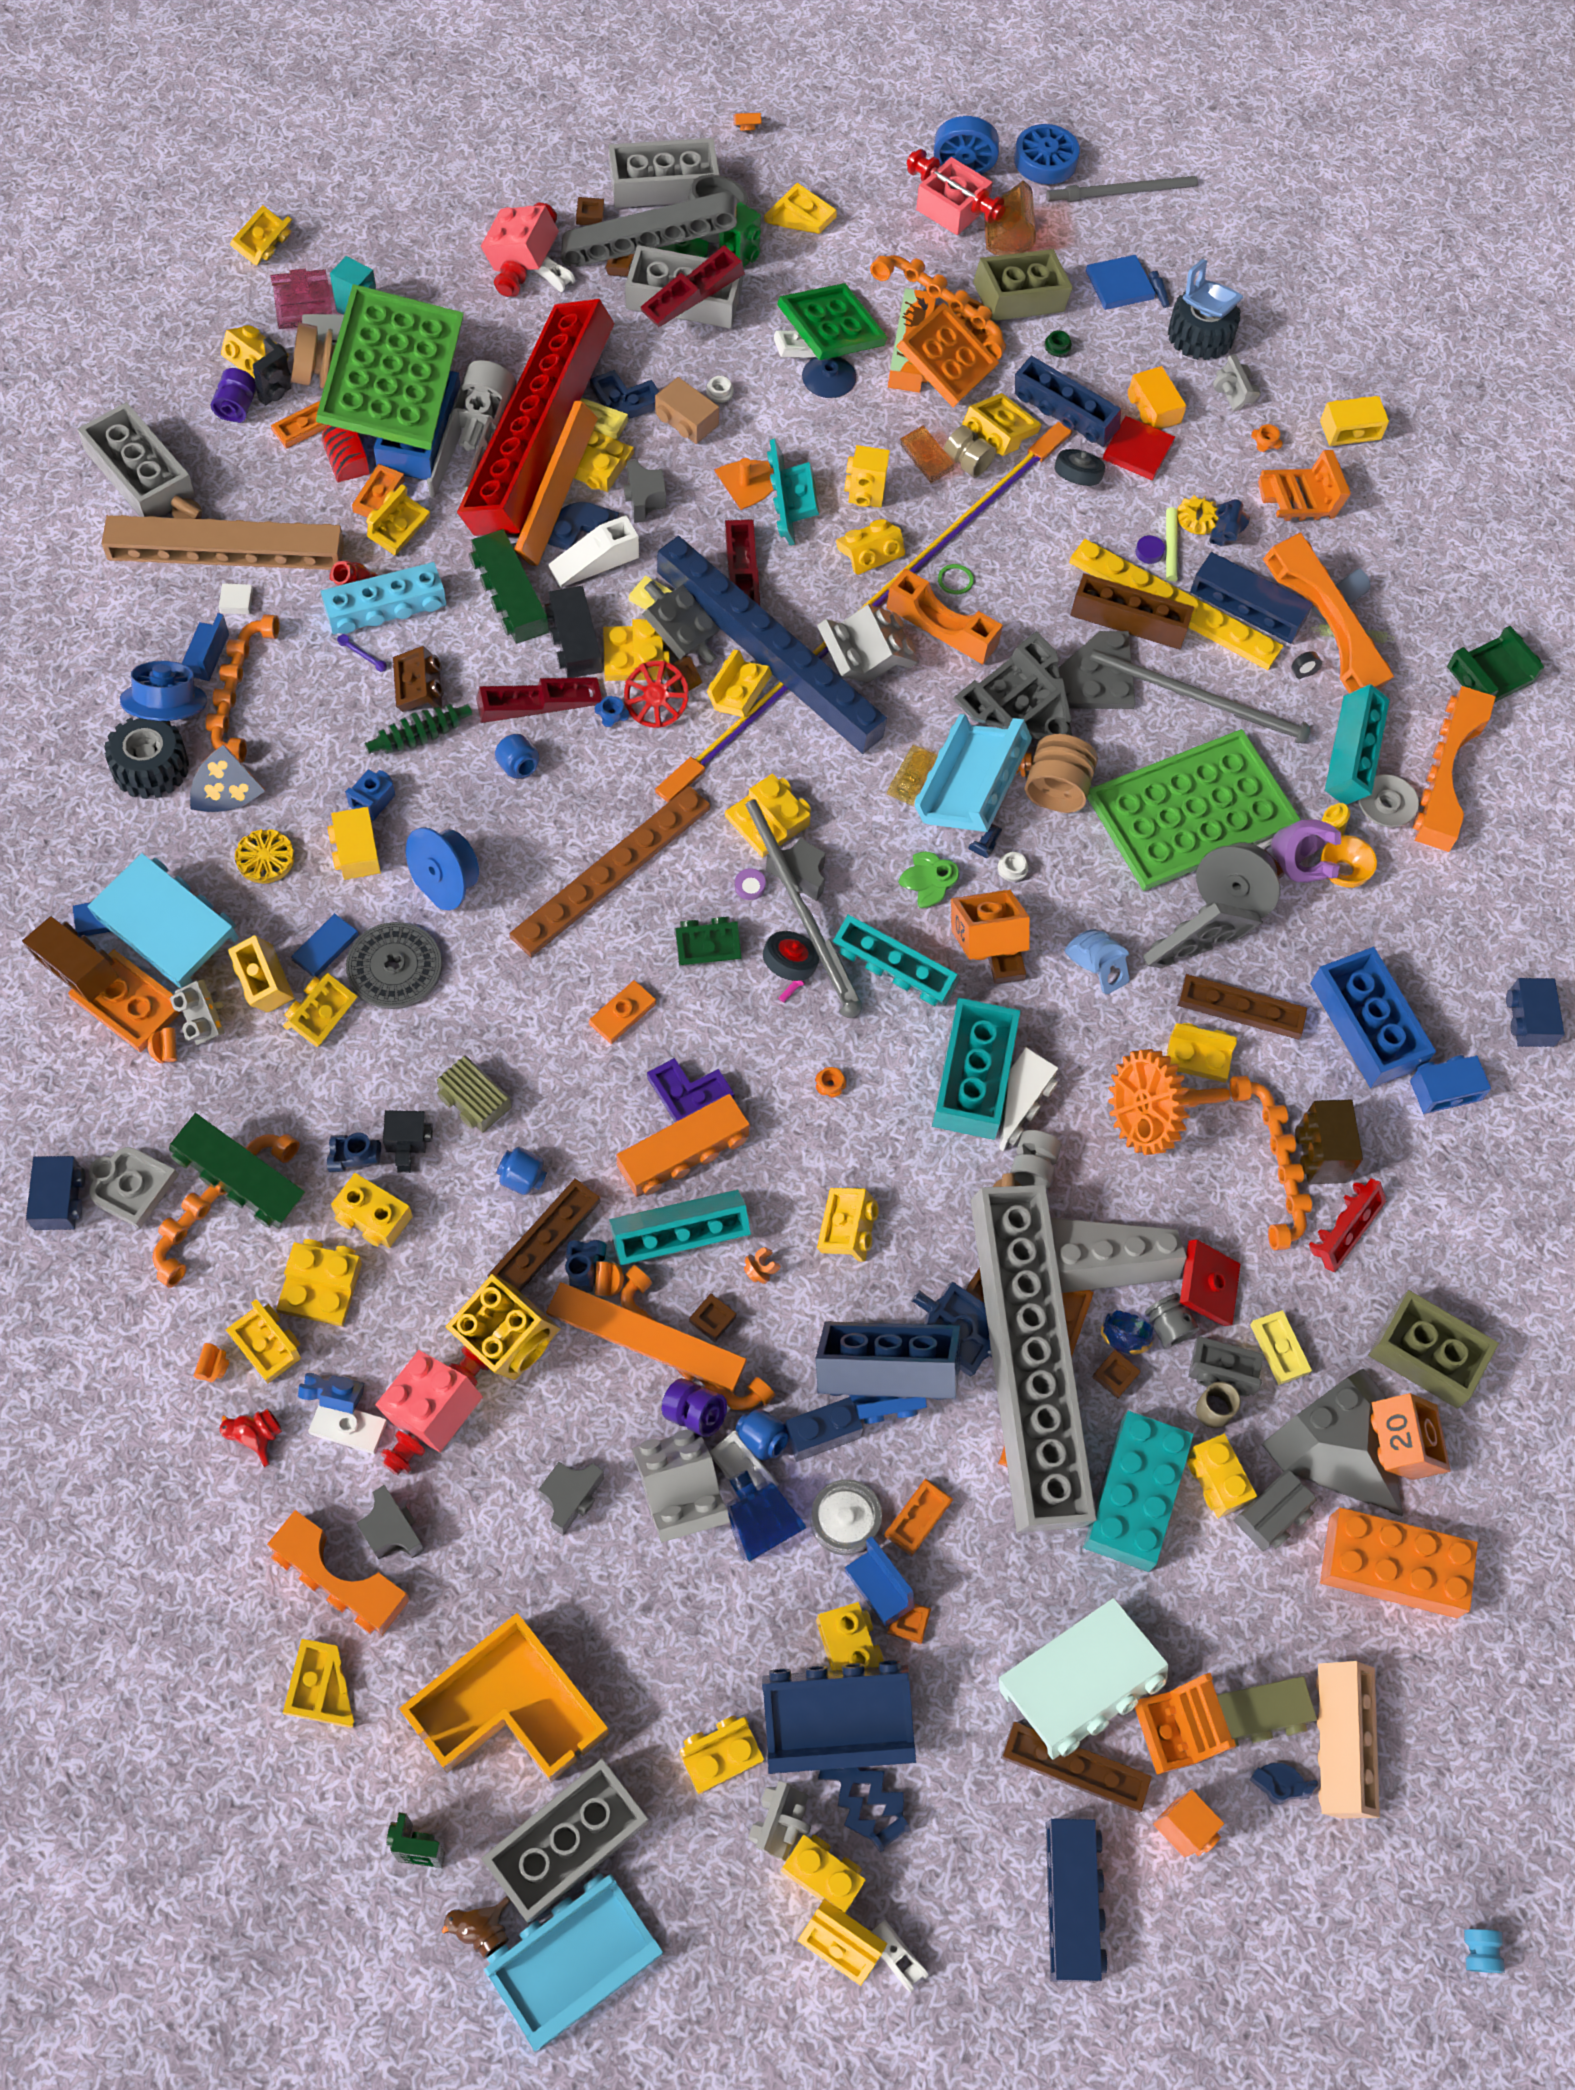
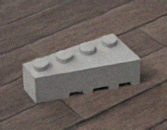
M1050 1218L1062 1293L1179 1280L1187 1256L1178 1231L1175 1229Z

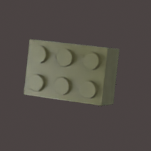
M1054 249L980 258L973 280L983 305L992 312L990 319L992 321L1064 312L1073 288Z
M1408 1290L1394 1306L1368 1356L1458 1409L1471 1398L1499 1342Z

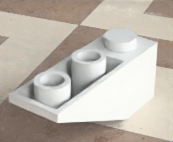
M622 516L599 525L549 563V568L561 588L639 558V536L627 516Z
M1025 1048L1009 1072L1002 1111L999 1149L1002 1151L1005 1150L1009 1143L1015 1146L1022 1132H1024V1129L1021 1128L1022 1124L1026 1119L1032 1121L1041 1108V1105L1038 1104L1039 1100L1043 1095L1048 1098L1058 1084V1081L1054 1079L1058 1067L1028 1048Z

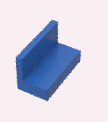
M217 613L213 625L199 622L184 656L182 664L192 669L196 679L210 681L228 639L229 631L223 614Z
M871 1536L866 1539L868 1552L847 1565L845 1572L883 1625L887 1627L915 1608L913 1590Z

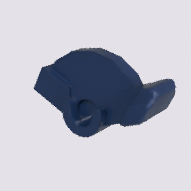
M991 824L988 832L981 837L980 841H974L969 845L968 849L984 858H989L997 844L996 841L1002 829Z
M1271 1763L1263 1766L1261 1769L1258 1767L1250 1778V1781L1266 1793L1269 1800L1276 1805L1284 1804L1287 1800L1309 1799L1318 1786L1317 1780L1304 1782L1303 1777L1294 1768L1284 1763Z

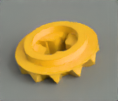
M1195 495L1190 499L1184 498L1177 509L1179 524L1193 534L1204 535L1211 533L1218 521L1216 501H1207L1206 495L1202 499L1197 498ZM1201 508L1203 515L1197 520L1196 512Z

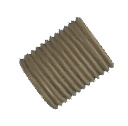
M1214 1382L1208 1386L1197 1401L1195 1410L1198 1419L1210 1428L1225 1426L1240 1409V1394L1229 1383ZM1207 1396H1216L1224 1400L1228 1406L1229 1414L1222 1415L1214 1412L1208 1405Z

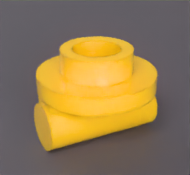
M1343 803L1332 805L1324 812L1322 821L1333 825L1341 832V835H1344L1350 817V809Z

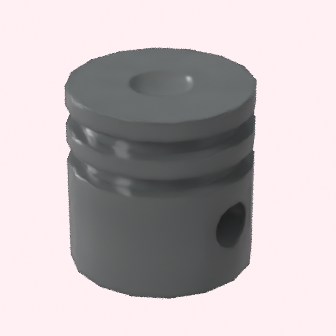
M1179 1293L1159 1300L1145 1311L1146 1317H1150V1324H1155L1153 1329L1164 1348H1170L1187 1340L1200 1329L1187 1307L1184 1308L1185 1305L1180 1303L1181 1295Z

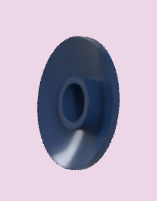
M837 356L823 360L815 357L804 366L802 380L805 387L813 394L823 398H837L846 395L853 389L856 383V372L853 366L841 357Z

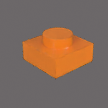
M736 113L733 115L734 126H740V131L755 130V125L762 124L761 113Z

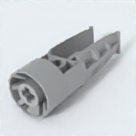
M484 360L473 361L468 365L441 438L432 476L427 478L430 497L434 498L436 496L458 441L459 446H463L465 450L471 451V449H475L482 432L465 483L464 493H466L517 384L514 376L501 365Z

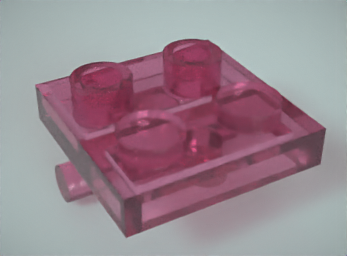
M306 268L289 270V273L270 275L279 329L298 328V323H302L303 314H333L326 269L306 271Z

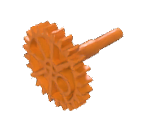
M1153 1049L1132 1051L1130 1056H1123V1063L1116 1065L1119 1074L1111 1075L1115 1086H1109L1108 1088L1114 1094V1098L1108 1099V1103L1114 1105V1110L1109 1114L1117 1118L1113 1127L1121 1128L1119 1138H1127L1126 1147H1134L1135 1153L1143 1152L1144 1155L1166 1153V1149L1175 1148L1174 1142L1182 1140L1178 1131H1186L1187 1128L1182 1120L1190 1118V1115L1184 1111V1108L1196 1107L1200 1104L1225 1102L1231 1096L1227 1088L1196 1090L1194 1088L1182 1087L1181 1082L1185 1076L1176 1075L1179 1065H1170V1056H1163L1162 1051H1153Z

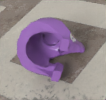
M1317 819L1300 820L1283 827L1273 836L1271 842L1273 856L1278 861L1283 872L1291 880L1308 883L1338 877L1340 865L1333 862L1321 861L1313 867L1299 865L1305 858L1325 846L1328 842L1334 845L1341 844V832L1333 825Z

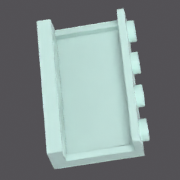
M1112 1598L1000 1676L999 1689L1008 1703L1010 1701L1015 1703L1047 1745L1049 1756L1053 1760L1059 1755L1065 1757L1074 1752L1080 1745L1079 1741L1090 1733L1092 1736H1095L1102 1732L1108 1726V1720L1118 1713L1125 1715L1137 1705L1138 1699L1146 1693L1152 1695L1158 1692L1167 1682L1168 1663L1117 1601Z

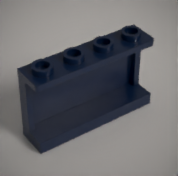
M887 1660L880 1662L879 1667L864 1668L862 1663H849L843 1665L842 1670L828 1671L827 1666L807 1667L806 1672L791 1673V1669L787 1668L770 1670L769 1675L762 1677L768 1748V1773L916 1763L908 1665H901V1661Z

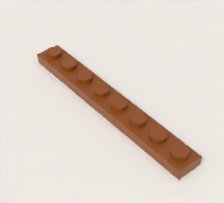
M690 786L685 788L509 933L510 939L532 958L708 812L710 804Z

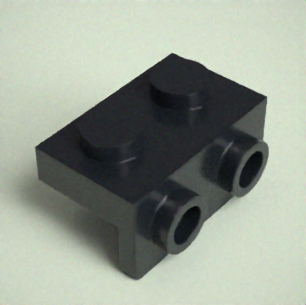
M269 337L263 340L265 356L252 364L258 400L265 406L272 401L280 400L285 392L291 389V373L287 363L288 354L281 344L274 343Z

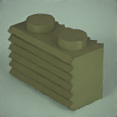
M466 1055L437 1079L439 1089L437 1095L441 1101L449 1108L454 1105L461 1112L459 1116L462 1121L471 1129L476 1126L482 1133L485 1132L512 1108L510 1097Z

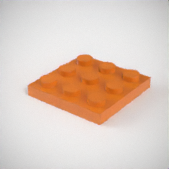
M944 302L896 346L952 407L956 406L999 364L998 360Z

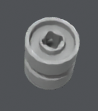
M1027 1130L1022 1132L1016 1150L1018 1155L1014 1158L1010 1173L1015 1174V1180L1022 1186L1045 1185L1046 1189H1048L1055 1170L1053 1165L1057 1163L1062 1146L1061 1142L1056 1137L1042 1131Z

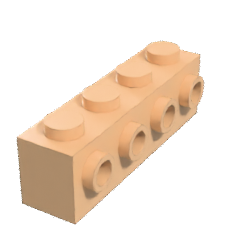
M1358 1661L1318 1664V1676L1316 1679V1688L1319 1693L1317 1726L1320 1731L1318 1764L1321 1768V1787L1318 1797L1322 1814L1342 1819L1380 1818L1375 1668Z

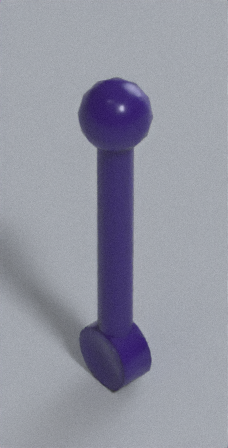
M342 634L338 636L337 641L340 646H347L375 665L377 671L383 672L387 669L385 661H378L351 643L347 635Z

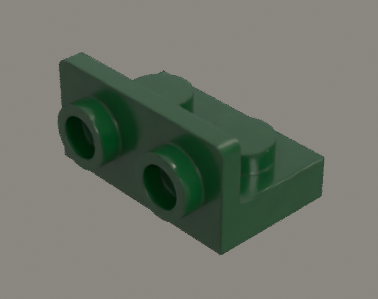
M729 916L711 918V924L699 925V920L680 921V928H674L679 966L742 959L738 921L730 922Z
M399 1812L397 1822H390L386 1845L390 1846V1851L399 1863L443 1869L445 1851L440 1842L434 1840L435 1836L432 1834L412 1832L413 1823L407 1813Z

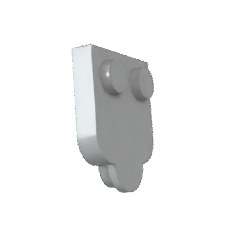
M126 1147L116 1151L111 1158L100 1157L91 1164L89 1179L92 1184L89 1189V1195L93 1202L102 1210L141 1229L179 1174L172 1167L134 1148Z

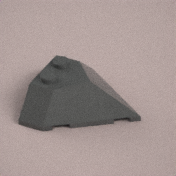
M1037 631L1019 644L1011 658L980 683L974 680L953 698L972 720L1008 729L1012 719L1017 718L1024 719L1031 738L1041 740L1045 736L1053 734L1072 736L1070 726L1072 721L1063 678H1060L1057 651Z
M1364 1369L1341 1381L1294 1416L1261 1444L1283 1472L1288 1469L1295 1476L1316 1482L1319 1486L1367 1504H1374L1398 1516H1403L1397 1474L1386 1471L1381 1465L1377 1453L1378 1447H1380L1379 1438L1371 1423V1414L1374 1413L1372 1402L1384 1400L1386 1396Z

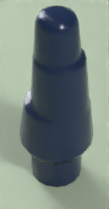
M1152 271L1148 275L1150 283L1163 308H1168L1170 303L1164 279L1160 277L1158 271Z

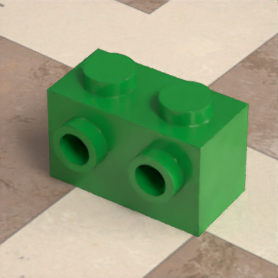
M739 202L737 204L736 226L729 231L719 233V249L725 245L742 261L743 268L749 262H755L760 255L761 214Z

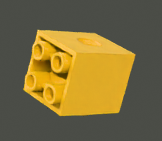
M493 1274L489 1276L445 1326L494 1373L512 1380H516L541 1357L550 1341L561 1329L517 1288Z

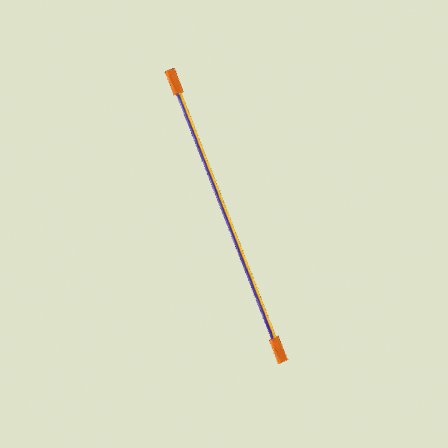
M1058 421L1028 448L1029 454L905 568L916 573L1032 465L1038 461L1042 463L1071 436L1072 430L1066 428ZM902 571L861 608L867 604L879 607L888 598L889 587ZM825 641L813 651L820 659L830 652ZM779 682L749 710L746 717L739 718L697 758L690 756L655 788V793L666 802H670L705 772V765L782 696L788 688Z

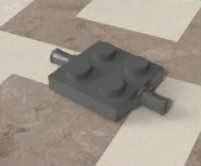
M654 580L650 581L644 589L655 602L642 614L679 659L684 658L688 654L698 652L707 665L711 664L718 657L706 644L710 638L720 631V628L684 585H681L672 592L663 593Z

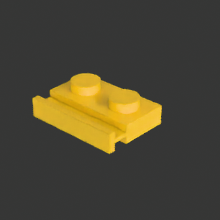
M823 1899L798 1939V1942L860 1986L888 1944L825 1899Z

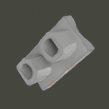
M1229 355L1226 365L1217 371V378L1213 382L1216 392L1225 393L1233 411L1241 410L1246 403H1254L1261 394L1258 385H1250L1248 379L1250 378L1251 371L1248 365L1240 364L1237 355Z
M204 979L197 980L175 991V995L170 997L174 1010L178 1012L183 1011L187 1023L183 1024L182 1028L186 1040H195L196 1045H199L225 1033L217 1011L224 1008L221 1001L213 1003Z
M781 1781L778 1782L777 1787H766L761 1801L762 1807L768 1809V1813L764 1823L757 1821L752 1825L748 1836L749 1840L757 1844L756 1848L779 1860L787 1861L791 1846L794 1845L798 1832L809 1834L811 1826L802 1821L809 1795Z

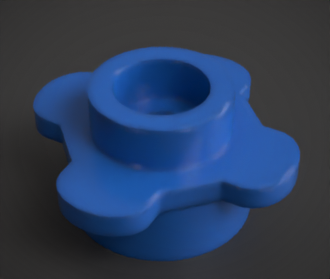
M608 696L595 705V713L601 716L602 724L605 727H612L614 723L620 720L626 721L629 718V711L624 709L623 702L619 697Z

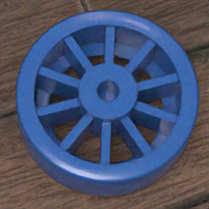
M954 117L944 122L936 131L933 154L934 157L940 160V166L952 157L982 175L992 169L998 160L999 134L992 124L979 117Z
M1053 124L1033 125L1022 131L1017 138L1014 164L1020 174L1033 182L1058 184L1066 181L1075 173L1080 155V145L1071 132Z

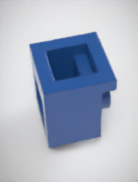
M368 769L352 788H348L345 791L349 807L352 809L368 807L371 820L374 821L395 796L392 778L382 770H378L375 773Z

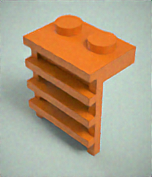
M1323 450L1312 469L1262 470L1260 473L1262 478L1269 479L1280 507V510L1276 512L1277 518H1284L1285 521H1290L1292 517H1298L1300 521L1305 520L1306 517L1320 520L1321 516H1328L1329 519H1333L1351 495L1349 485L1346 483L1340 463L1333 450ZM1283 477H1285L1291 491V500L1295 509L1292 508L1281 480ZM1295 477H1297L1299 480V483L1301 485V488L1303 490V493L1305 495V498L1310 509H1307V506L1305 504L1304 498L1302 496V493L1300 491V488Z
M1211 1673L1204 1674L1170 1692L1139 1699L1134 1707L1157 1775L1202 1763L1204 1760L1211 1759L1213 1756L1220 1755L1236 1747L1217 1698Z

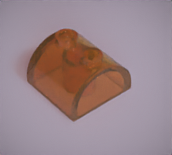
M1023 180L1001 196L1004 199L1005 212L999 221H994L990 224L985 221L984 214L986 249L994 255L1024 253L1035 244L1036 227L1033 191L1029 184Z

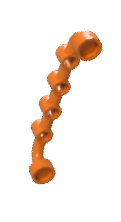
M897 255L878 256L871 264L870 272L875 279L879 281L888 280L894 272V267H897L904 272V276L908 281L919 282L926 287V291L931 297H940L949 304V308L954 313H962L970 318L973 327L976 329L984 328L991 336L986 339L983 345L997 360L1001 358L1006 350L1003 332L995 322L990 320L992 312L988 307L980 306L976 310L968 304L970 297L967 292L958 290L954 294L946 288L948 285L947 279L940 274H936L931 278L924 273L925 264L918 258L909 262Z
M264 614L261 620L246 624L241 629L237 640L229 639L227 641V656L232 657L230 664H221L219 675L220 680L225 682L224 689H214L212 699L214 706H218L217 714L208 713L206 716V729L211 731V744L216 750L224 744L241 763L245 761L247 754L245 739L230 738L228 743H225L223 735L229 729V714L231 708L236 703L237 685L241 683L243 678L242 666L244 659L249 656L250 638L253 634L261 632L263 638L277 639L280 631V620L277 615Z
M1246 1075L1233 1076L1230 1079L1229 1089L1234 1102L1248 1101L1251 1098V1094L1260 1098L1263 1105V1122L1265 1125H1268L1270 1131L1271 1152L1276 1155L1278 1161V1178L1280 1183L1284 1184L1287 1195L1286 1208L1288 1213L1292 1214L1294 1223L1291 1229L1285 1223L1270 1225L1268 1239L1274 1251L1286 1250L1290 1248L1291 1242L1298 1240L1304 1235L1307 1227L1305 1213H1310L1312 1210L1310 1195L1308 1193L1300 1194L1297 1183L1303 1182V1167L1299 1163L1292 1164L1289 1153L1295 1152V1138L1292 1134L1284 1135L1281 1124L1287 1123V1108L1285 1105H1276L1272 1093L1264 1085L1250 1082Z
M265 1134L255 1138L244 1148L256 1156L263 1148L272 1147L271 1154L282 1163H287L298 1152L300 1143L289 1134H284L280 1137L274 1134ZM218 1185L215 1188L208 1186L201 1196L194 1192L187 1195L181 1206L186 1212L181 1218L176 1221L169 1217L159 1227L158 1233L163 1237L155 1246L152 1259L155 1268L158 1270L157 1280L168 1288H172L180 1282L186 1273V1266L176 1258L167 1260V1252L173 1245H178L185 1239L188 1229L196 1220H201L208 1214L211 1204L219 1195L227 1193Z
M633 1265L624 1274L628 1281L621 1291V1305L627 1310L654 1320L634 1302L635 1292L639 1290L641 1293H644L653 1283L642 1270ZM677 1369L687 1380L693 1381L697 1378ZM755 1377L747 1386L751 1393L745 1397H738L726 1389L697 1378L705 1386L704 1388L723 1395L726 1398L727 1406L733 1410L744 1411L752 1409L760 1402L767 1406L776 1396L774 1391L758 1377Z

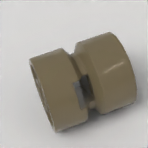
M966 425L958 427L950 435L943 449V455L954 463L960 462L961 469L973 478H977L988 469L996 454L995 447L983 438L979 439L978 434Z

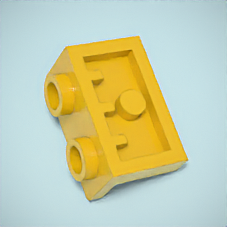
M734 649L707 690L714 709L722 713L746 717L772 676L771 669L766 665L744 661L741 651Z
M328 972L320 979L315 976L304 988L303 991L307 995L302 1002L299 1003L295 1000L284 1014L288 1019L283 1024V1027L287 1030L293 1028L315 1047H318L358 997Z
M1176 1023L1169 1037L1166 1056L1171 1057L1170 1065H1179L1177 1072L1226 1083L1229 1076L1232 1052L1237 1044V1037L1230 1036L1228 1033L1220 1030L1209 1031L1201 1029L1191 1023Z
M830 1188L817 1249L821 1253L853 1255L859 1262L866 1261L867 1251H870L872 1247L871 1232L873 1223L878 1218L879 1213L877 1201L866 1189Z
M736 1715L730 1716L716 1724L717 1731L707 1736H704L703 1732H699L683 1741L685 1747L679 1750V1754L698 1795L764 1762L762 1753L748 1726L749 1722L746 1716L739 1720Z

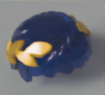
M1116 1310L1112 1316H1110V1313L1107 1314L1101 1326V1335L1105 1342L1114 1349L1136 1355L1149 1350L1153 1343L1154 1328L1144 1318H1139V1316L1129 1312Z

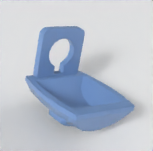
M1201 259L1188 272L1186 294L1183 296V299L1187 304L1200 310V313L1208 317L1223 318L1243 299V295L1229 287L1206 280L1207 260ZM1200 270L1199 276L1194 285V277L1196 273Z
M1096 929L1087 930L1075 937L1064 949L1066 955L1077 965L1095 974L1098 973L1103 993L1110 994L1129 982L1125 958L1129 956V952L1122 944L1104 931ZM1114 965V967L1120 969V975L1115 982L1108 983V975L1111 972L1110 967Z

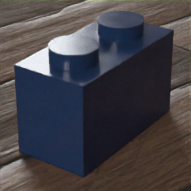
M1518 978L1506 994V1004L1508 1008L1512 1009L1513 1015L1510 1030L1511 1034L1516 1036L1517 1046L1555 1047L1565 1035L1555 978Z
M74 1156L33 1157L26 1220L33 1230H75L76 1219H80L82 1216V1201L78 1199L79 1188L85 1186L86 1176L85 1169L81 1168Z
M851 1397L787 1419L785 1422L788 1442L796 1462L858 1440L863 1431Z

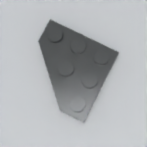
M1099 631L1058 667L1060 678H1063L1069 708L1134 709L1133 676L1089 660L1093 649L1131 663L1128 631Z
M1212 902L1203 906L1198 911L1199 914L1193 919L1177 925L1174 929L1175 932L1170 936L1154 942L1150 947L1151 950L1145 953L1143 958L1150 967L1164 968L1175 963L1174 957L1183 958L1188 955L1193 957L1212 950L1213 945L1211 943L1220 944L1225 941L1230 943L1241 939L1262 924L1263 921L1257 912Z

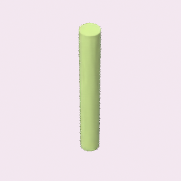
M1171 507L1166 510V580L1175 582L1178 579V511L1176 508Z

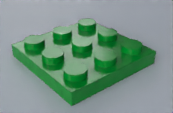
M846 283L779 297L777 306L819 360L885 346L888 337Z

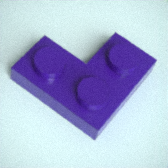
M673 1058L647 1072V1079L674 1122L687 1117L728 1094L735 1099L733 1090L719 1069L690 1083L676 1059Z

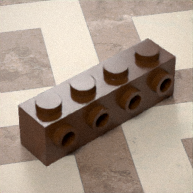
M1083 573L1070 616L1117 631H1128L1130 635L1180 650L1195 607Z

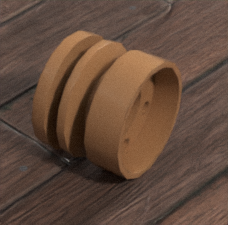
M298 323L291 373L292 383L309 386L313 374L319 375L320 388L324 389L336 343H332L333 329L327 330L324 341L318 340L317 326Z
M1053 734L1042 738L1038 742L1032 762L1033 766L1030 768L1024 790L1027 797L1034 804L1057 812L1071 813L1079 811L1085 806L1098 762L1096 750L1080 738L1066 734Z

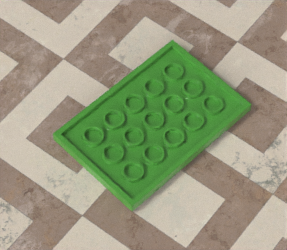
M353 284L317 411L316 422L431 450L464 312Z
M1243 729L1089 789L1087 796L1088 801L1143 892L1197 870L1204 856L1216 848L1239 842L1257 845L1273 838L1283 827L1301 820Z

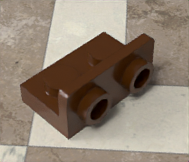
M424 646L394 656L393 669L396 707L402 712L429 703L433 708H442L444 691L440 681L442 665L439 658Z

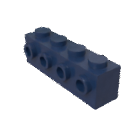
M1031 355L1015 373V394L1021 401L1029 402L1036 406L1044 415L1052 416L1059 420L1066 428L1074 429L1084 435L1089 442L1105 447L1120 429V407Z
M1210 552L1195 575L1190 593L1292 644L1304 625L1313 606L1312 602L1302 596L1296 595L1213 552Z
M1050 1819L1045 1822L1050 1982L1102 1981V1974L1107 1973V1953L1105 1949H1101L1100 1933H1105L1106 1917L1104 1909H1099L1098 1893H1103L1104 1874L1102 1869H1097V1853L1102 1852V1832L1100 1829H1096L1095 1819Z

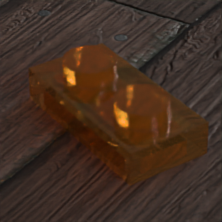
M924 425L900 438V445L930 483L954 470V463Z

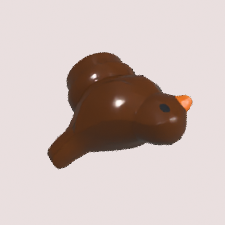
M506 1896L497 1905L469 1911L461 1909L451 1910L445 1917L442 1933L454 1934L464 1944H473L475 1952H479L483 1959H486L509 1941L505 1934V1927L499 1924L503 1911L510 1904L511 1900Z

